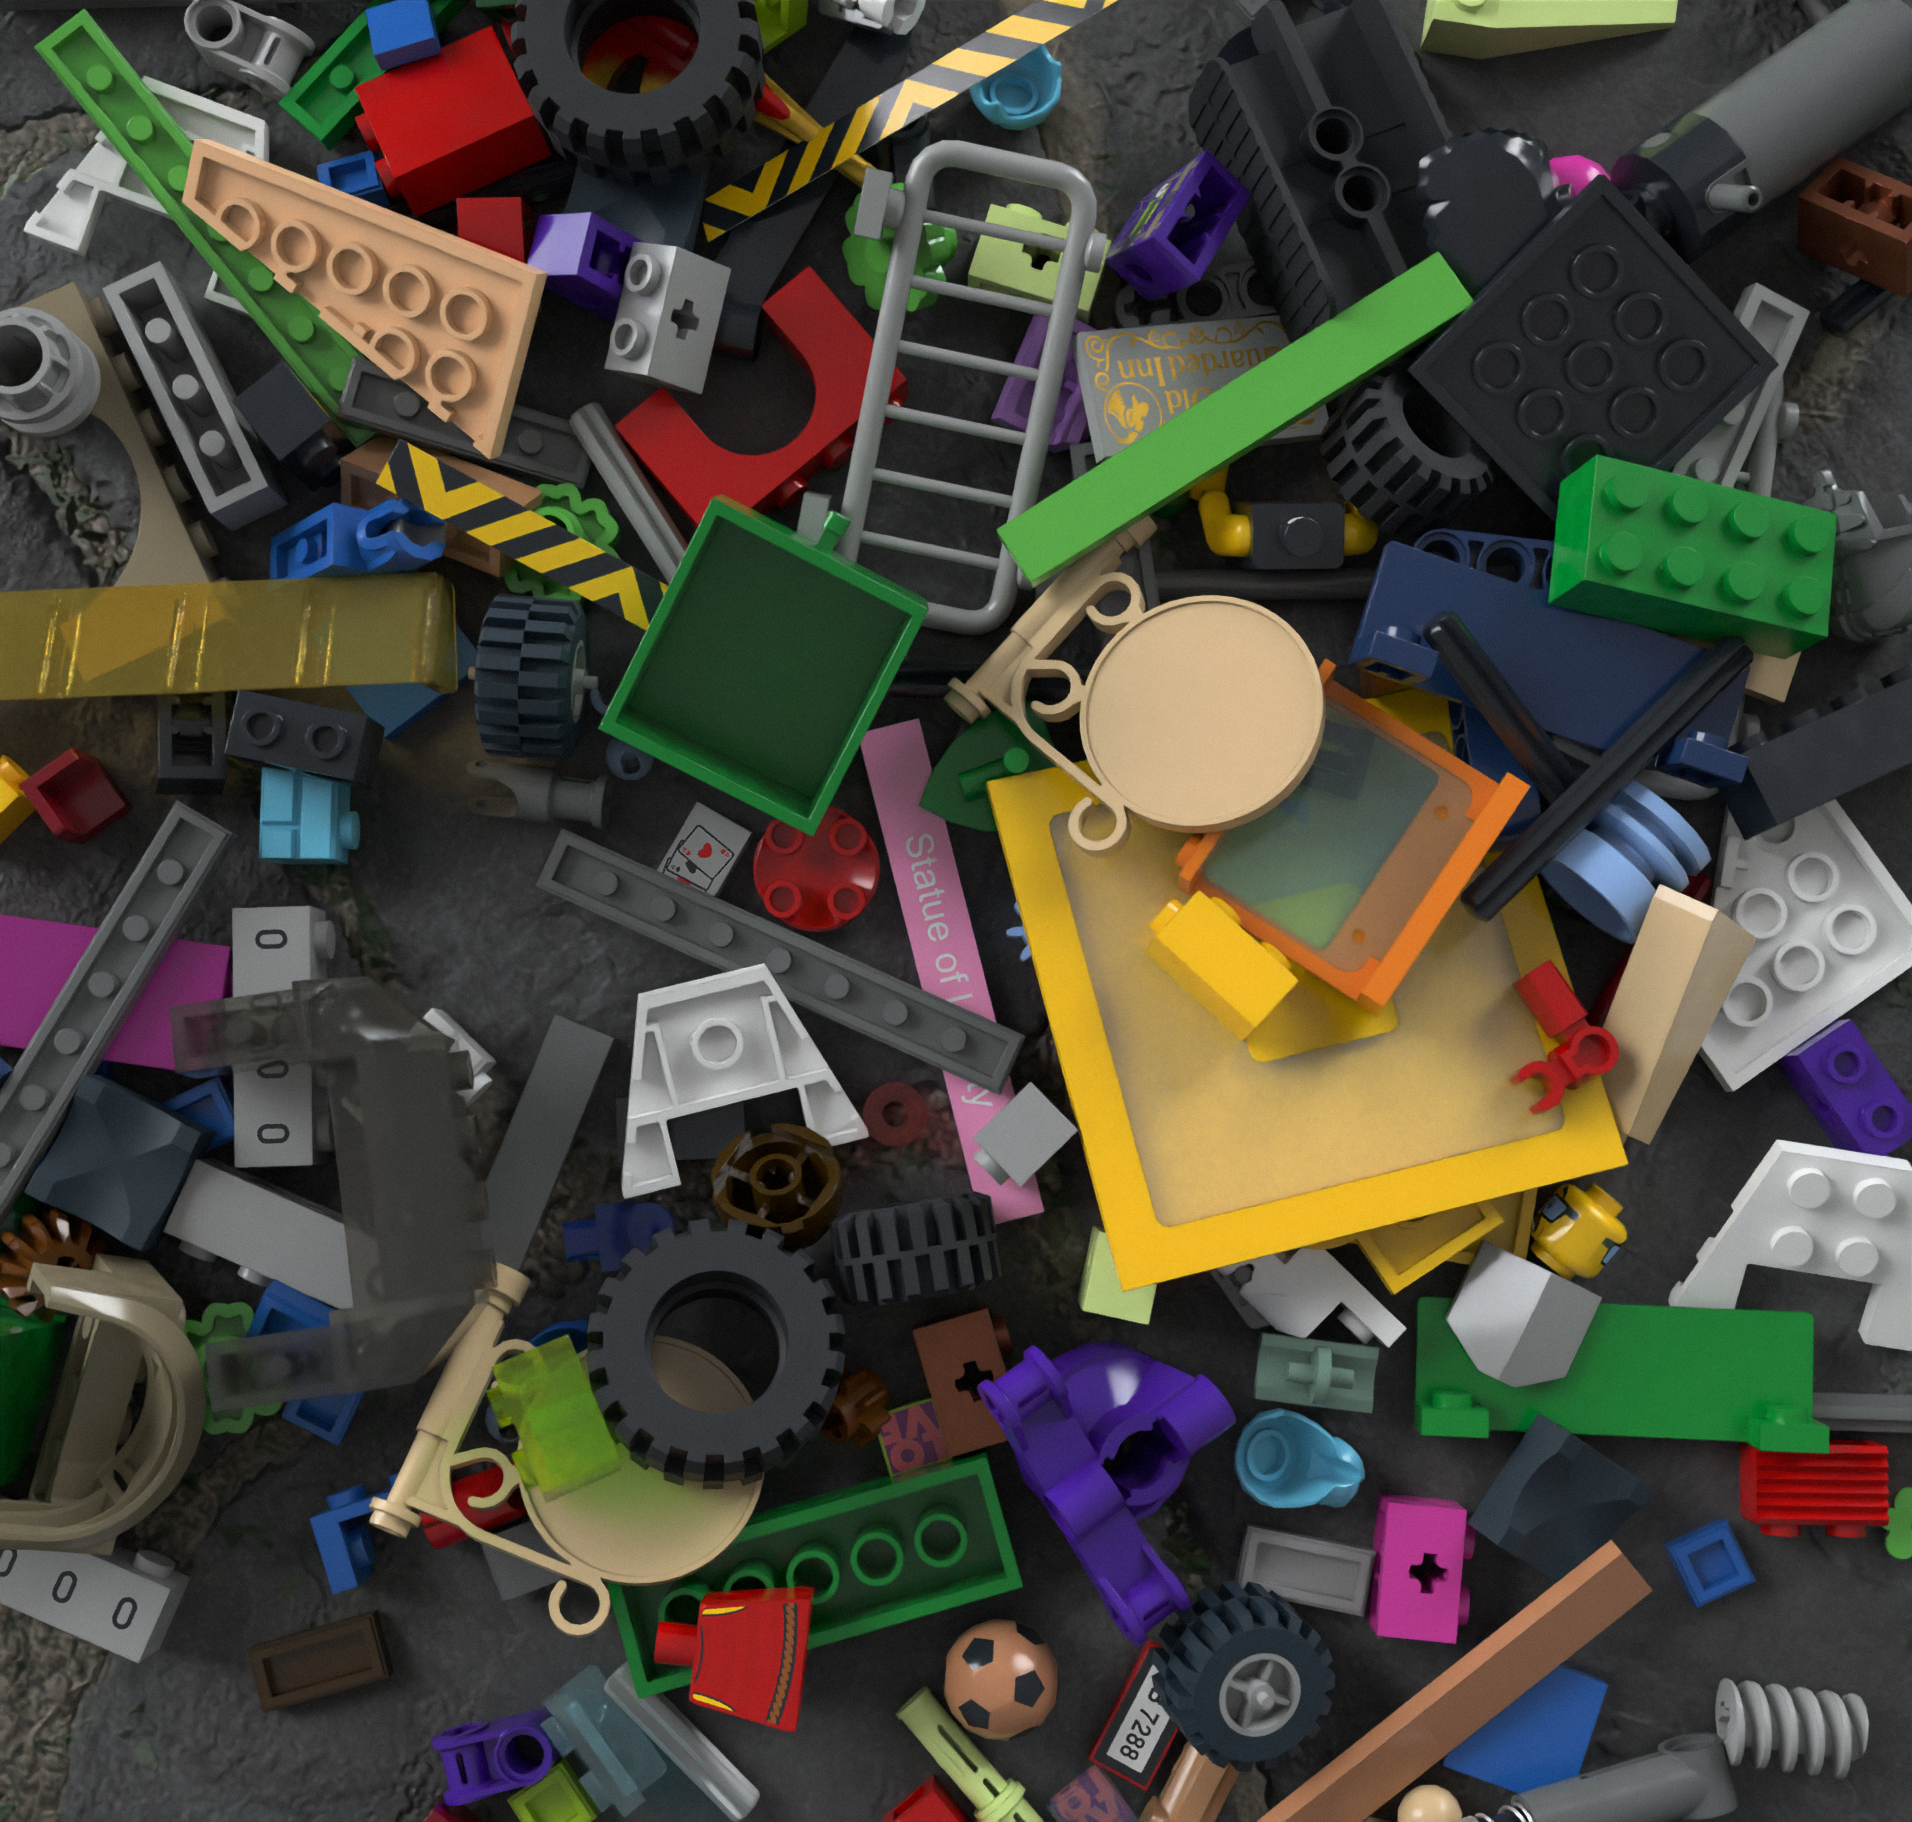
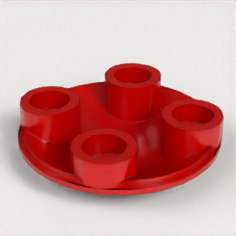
M828 806L813 837L778 819L773 820L766 828L757 845L753 863V875L757 892L772 915L791 927L804 931L820 932L842 927L854 920L866 909L878 886L880 861L876 845L867 829L850 814Z

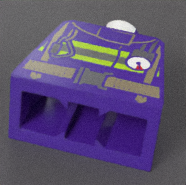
M1206 150L1148 192L1139 201L1107 252V263L1118 277L1127 281L1143 298L1148 300H1154L1192 285L1201 279L1252 193ZM1192 204L1195 209V215L1188 218L1189 215L1184 210Z

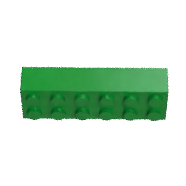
M986 1447L893 1476H883L752 1514L743 1531L722 1555L709 1565L682 1579L652 1586H626L606 1582L638 1699L691 1684L693 1667L654 1663L656 1635L660 1621L698 1625L700 1604L706 1593L800 1586L815 1587L807 1649L809 1650L1023 1587L1022 1572Z

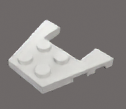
M147 76L142 78V81L193 144L194 139H211L269 162L270 127L265 120ZM101 130L95 137L98 142L75 170L70 168L56 185L59 189L42 212L39 214L35 211L26 222L24 232L31 238L85 257L107 197L173 220ZM213 271L204 298L211 304L252 318L215 271Z
M765 963L638 994L621 1179L624 1199L681 1185L666 1124L668 1119L797 1088L806 1127L826 1138L831 1146L869 1137L866 1125Z
M1777 1139L1731 1204L1733 1213L1715 1238L1708 1237L1697 1253L1698 1263L1684 1283L1678 1281L1670 1292L1669 1305L1734 1309L1748 1264L1869 1282L1873 1284L1858 1330L1864 1343L1912 1351V1167L1910 1163L1905 1159Z

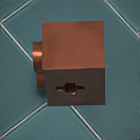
M1837 156L1797 196L1798 249L1802 253L1906 298L1912 292V186Z
M986 1303L913 1325V1335L948 1457L1007 1441L1005 1434L987 1409L979 1393L973 1395L969 1384L958 1385L956 1379L964 1376V1363L974 1360L980 1371L991 1370L993 1376L986 1378L991 1382L996 1381L1007 1373L1002 1356L1014 1353L1004 1315L991 1318Z

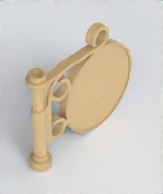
M1149 515L1067 566L1010 629L1011 634L965 684L955 677L949 681L947 686L950 691L943 698L969 724H972L979 716L986 719L991 713L989 707L984 703V700L1016 725L1035 749L1116 815L1117 823L1113 833L1104 840L1090 841L1084 837L1083 828L1087 819L1097 811V806L1090 797H1085L1072 810L1068 823L1070 836L1081 851L1091 857L1105 858L1115 855L1124 848L1131 833L1128 812L1153 826L1182 833L1223 831L1249 823L1266 814L1287 798L1303 780L1317 756L1325 729V692L1315 660L1299 634L1275 613L1250 601L1220 595L1186 597L1162 604L1144 613L1145 600L1139 585L1131 576L1114 571L1122 564L1119 558L1122 553L1127 554L1132 547L1141 548L1157 530L1156 524ZM1124 590L1131 594L1130 605L1120 615L1113 617L1104 616L1094 607L1111 591ZM1088 614L1097 629L1107 634L1116 635L1098 656L1084 686L1082 679L1072 665L1064 661L1046 659ZM1058 677L1070 681V693L1061 703L1044 705L1039 701H1033L1031 708L1037 717L1047 722L1057 723L1068 720L1080 712L1082 745L1087 760L1102 784L1101 786L1030 727L1026 715L1025 700L1032 678Z
M483 1260L472 1284V1287L477 1290L472 1299L474 1305L416 1427L418 1433L387 1500L376 1497L372 1498L368 1508L373 1510V1513L368 1523L392 1535L406 1538L410 1528H418L422 1517L411 1511L413 1509L461 1529L466 1535L486 1546L589 1587L599 1597L600 1606L594 1619L588 1623L581 1625L571 1624L561 1615L560 1602L567 1591V1584L563 1580L558 1581L551 1591L548 1606L551 1620L557 1629L565 1635L576 1638L591 1636L602 1628L610 1612L609 1593L602 1581L626 1586H652L682 1579L709 1565L734 1543L748 1523L759 1499L764 1473L762 1480L742 1486L741 1480L724 1482L723 1489H703V1482L685 1480L683 1486L664 1480L663 1472L651 1466L644 1470L630 1459V1452L622 1443L615 1444L605 1429L600 1411L595 1408L590 1391L586 1358L587 1349L572 1357L550 1376L545 1370L542 1355L529 1342L513 1339L504 1341L496 1346L505 1327L504 1321H502L503 1317L508 1316L512 1306H520L531 1281L522 1273L506 1265ZM655 1335L652 1346L653 1368L660 1385L672 1399L688 1408L707 1413L735 1411L754 1403L737 1376L712 1354L683 1340ZM512 1354H521L529 1358L534 1364L535 1369L532 1378L527 1384L518 1388L505 1387L497 1381L491 1384L493 1394L503 1401L513 1403L526 1401L537 1394L528 1410L520 1433L517 1466H513L506 1455L493 1448L482 1447L458 1453L498 1364L502 1359ZM483 1461L493 1462L498 1465L504 1475L502 1486L498 1492L490 1497H469L468 1505L470 1509L482 1512L495 1510L506 1503L511 1494L520 1487L524 1505L537 1532L545 1543L569 1565L491 1534L472 1524L460 1512L454 1501L451 1487L452 1470Z

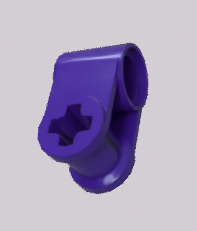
M530 1710L491 1721L483 1720L465 1723L446 1729L431 1737L433 1750L441 1752L449 1787L443 1795L445 1804L448 1806L468 1804L495 1793L530 1786L541 1781L563 1753L566 1740L561 1722L549 1712ZM528 1734L535 1737L542 1745L544 1758L542 1760H531L523 1756L517 1746V1736Z

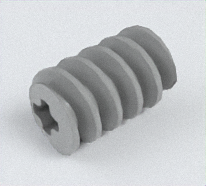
M1728 1678L1720 1680L1715 1702V1722L1717 1734L1723 1739L1728 1762L1731 1766L1741 1764L1745 1748H1750L1752 1762L1756 1769H1765L1768 1765L1771 1751H1776L1778 1765L1783 1772L1790 1773L1793 1771L1797 1756L1801 1754L1805 1771L1809 1775L1817 1776L1820 1774L1825 1757L1828 1758L1831 1774L1836 1779H1844L1848 1774L1851 1761L1861 1759L1865 1753L1868 1741L1869 1719L1866 1706L1862 1698L1857 1694L1850 1693L1840 1698L1833 1691L1823 1690L1814 1695L1811 1690L1805 1687H1796L1788 1693L1785 1687L1773 1683L1765 1686L1762 1690L1759 1684L1749 1680L1739 1683L1736 1687L1734 1682Z

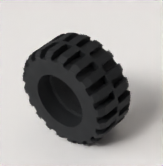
M517 0L514 9L519 21H516L511 26V47L516 57L514 67L529 106L542 133L549 135L554 149L567 161H573L577 158L582 171L597 179L604 178L606 172L611 171L617 185L636 187L639 177H651L654 187L673 184L671 174L686 169L692 178L708 170L705 159L713 153H716L719 158L724 159L737 146L734 130L748 131L757 115L754 101L763 97L766 80L763 64L766 61L753 0ZM650 15L666 17L685 25L699 37L698 48L685 70L668 84L652 91L637 94L609 91L592 83L582 73L587 54L595 41L610 27L629 18Z
M709 1218L689 1221L688 1232L674 1236L673 1231L669 1227L652 1235L651 1247L643 1252L634 1247L620 1260V1272L615 1278L607 1277L598 1293L596 1312L590 1314L586 1353L590 1391L595 1408L600 1411L604 1420L606 1431L615 1444L622 1443L630 1452V1459L644 1470L651 1466L664 1473V1480L683 1486L685 1480L703 1482V1489H723L724 1482L741 1480L742 1486L762 1480L763 1473L774 1467L781 1470L796 1459L798 1451L806 1443L811 1444L822 1429L824 1420L828 1412L831 1411L843 1374L845 1354H843V1341L845 1338L843 1316L835 1312L833 1305L836 1295L828 1280L817 1279L813 1273L815 1262L802 1249L796 1251L794 1255L788 1250L782 1249L784 1236L768 1228L764 1232L762 1239L746 1235L748 1222L728 1219V1229H710ZM716 1297L741 1302L762 1315L775 1332L779 1348V1363L775 1377L764 1394L754 1403L744 1408L725 1413H707L688 1408L672 1399L664 1391L655 1375L652 1363V1346L658 1328L663 1320L674 1310L698 1299Z

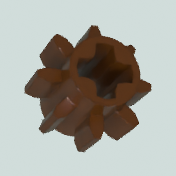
M844 1364L843 1374L831 1411L828 1412L822 1429L819 1431L822 1436L838 1444L851 1437L853 1443L860 1449L881 1433L880 1428L892 1418L888 1411L885 1410L890 1403V1394L882 1378L874 1371L864 1367L851 1374L848 1367Z

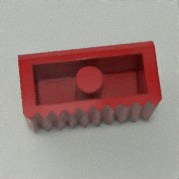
M1830 1438L1829 1454L1760 1451L1747 1442L1739 1441L1740 1516L1755 1524H1760V1533L1770 1536L1796 1537L1801 1535V1525H1825V1534L1846 1538L1866 1537V1526H1888L1890 1521L1887 1513L1890 1507L1887 1500L1889 1496L1887 1487L1889 1482L1887 1475L1889 1469L1887 1457L1889 1452L1887 1446L1869 1439Z

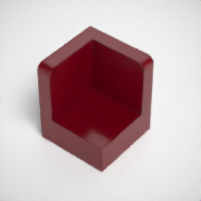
M75 748L67 750L19 784L56 837L81 845L133 809L99 758Z

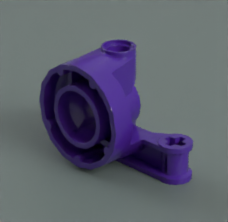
M1121 1342L1085 1343L1055 1357L1052 1361L1040 1349L1032 1345L1024 1351V1360L994 1382L985 1379L977 1385V1390L987 1409L997 1421L1012 1446L1024 1484L1045 1505L1102 1598L1107 1612L1125 1637L1138 1648L1147 1641L1146 1633L1175 1610L1184 1613L1192 1605L1179 1580L1158 1557L1136 1522L1155 1513L1179 1487L1191 1458L1236 1423L1235 1414L1220 1390L1204 1375L1199 1374L1193 1378L1191 1375L1166 1365L1149 1354ZM1137 1432V1437L1130 1453L1117 1466L1105 1471L1101 1466L1104 1463L1103 1460L1107 1457L1110 1460L1115 1458L1120 1444L1129 1435Z

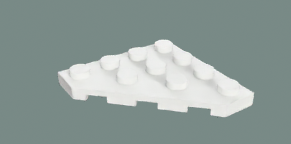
M1836 799L1746 841L1742 837L1726 805L1710 906L1721 911L1757 939L1698 1053L1724 1090L1732 1092L1912 966V904Z

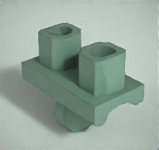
M1260 1332L1253 1397L1261 1400L1372 1414L1374 1378L1379 1348L1370 1345Z

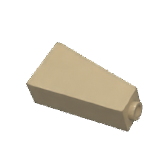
M1659 884L1652 898L1603 1029L1608 1030L1614 1036L1619 1047V1057L1616 1065L1609 1072L1601 1075V1079L1622 1145H1624L1628 1136L1650 1145L1757 939L1721 911Z

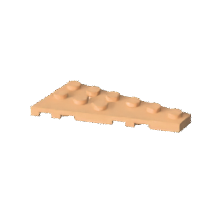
M194 139L182 203L238 250L249 251L275 273L273 278L291 294L299 293L320 311L319 317L392 379L403 380L429 402L427 408L445 423L452 421L475 441L473 446L489 460L500 457L548 272L211 139Z

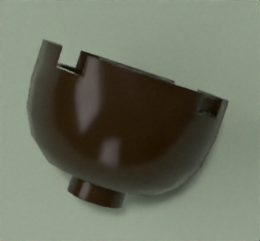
M787 1123L771 1124L772 1133H764L751 1138L749 1130L736 1136L720 1151L711 1171L714 1204L726 1229H728V1219L748 1222L746 1235L762 1239L764 1232L768 1228L784 1236L782 1249H786L794 1254L799 1249L804 1250L815 1245L829 1231V1223L837 1217L842 1205L843 1196L840 1164L835 1158L834 1149L826 1138L807 1127Z

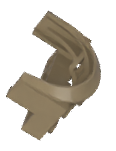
M96 1253L92 1270L33 1262L27 1282L28 1292L44 1294L45 1306L47 1308L79 1316L27 1501L0 1499V1549L112 1555L117 1535L142 1521L168 1497L181 1480L196 1452L202 1434L206 1410V1387L203 1371L192 1344L183 1333L186 1320L183 1300L148 1260ZM147 1374L144 1405L139 1420L130 1435L132 1410L128 1405L134 1383H142ZM117 1445H124L115 1456ZM114 1470L120 1473L128 1485L126 1491H122L115 1481Z

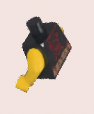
M1229 465L1190 489L1191 498L1199 501L1198 509L1206 542L1216 555L1226 556V565L1246 569L1344 568L1346 556L1368 553L1377 541L1378 525L1371 519L1367 520L1357 512L1358 509L1350 501L1229 502V498L1224 494Z

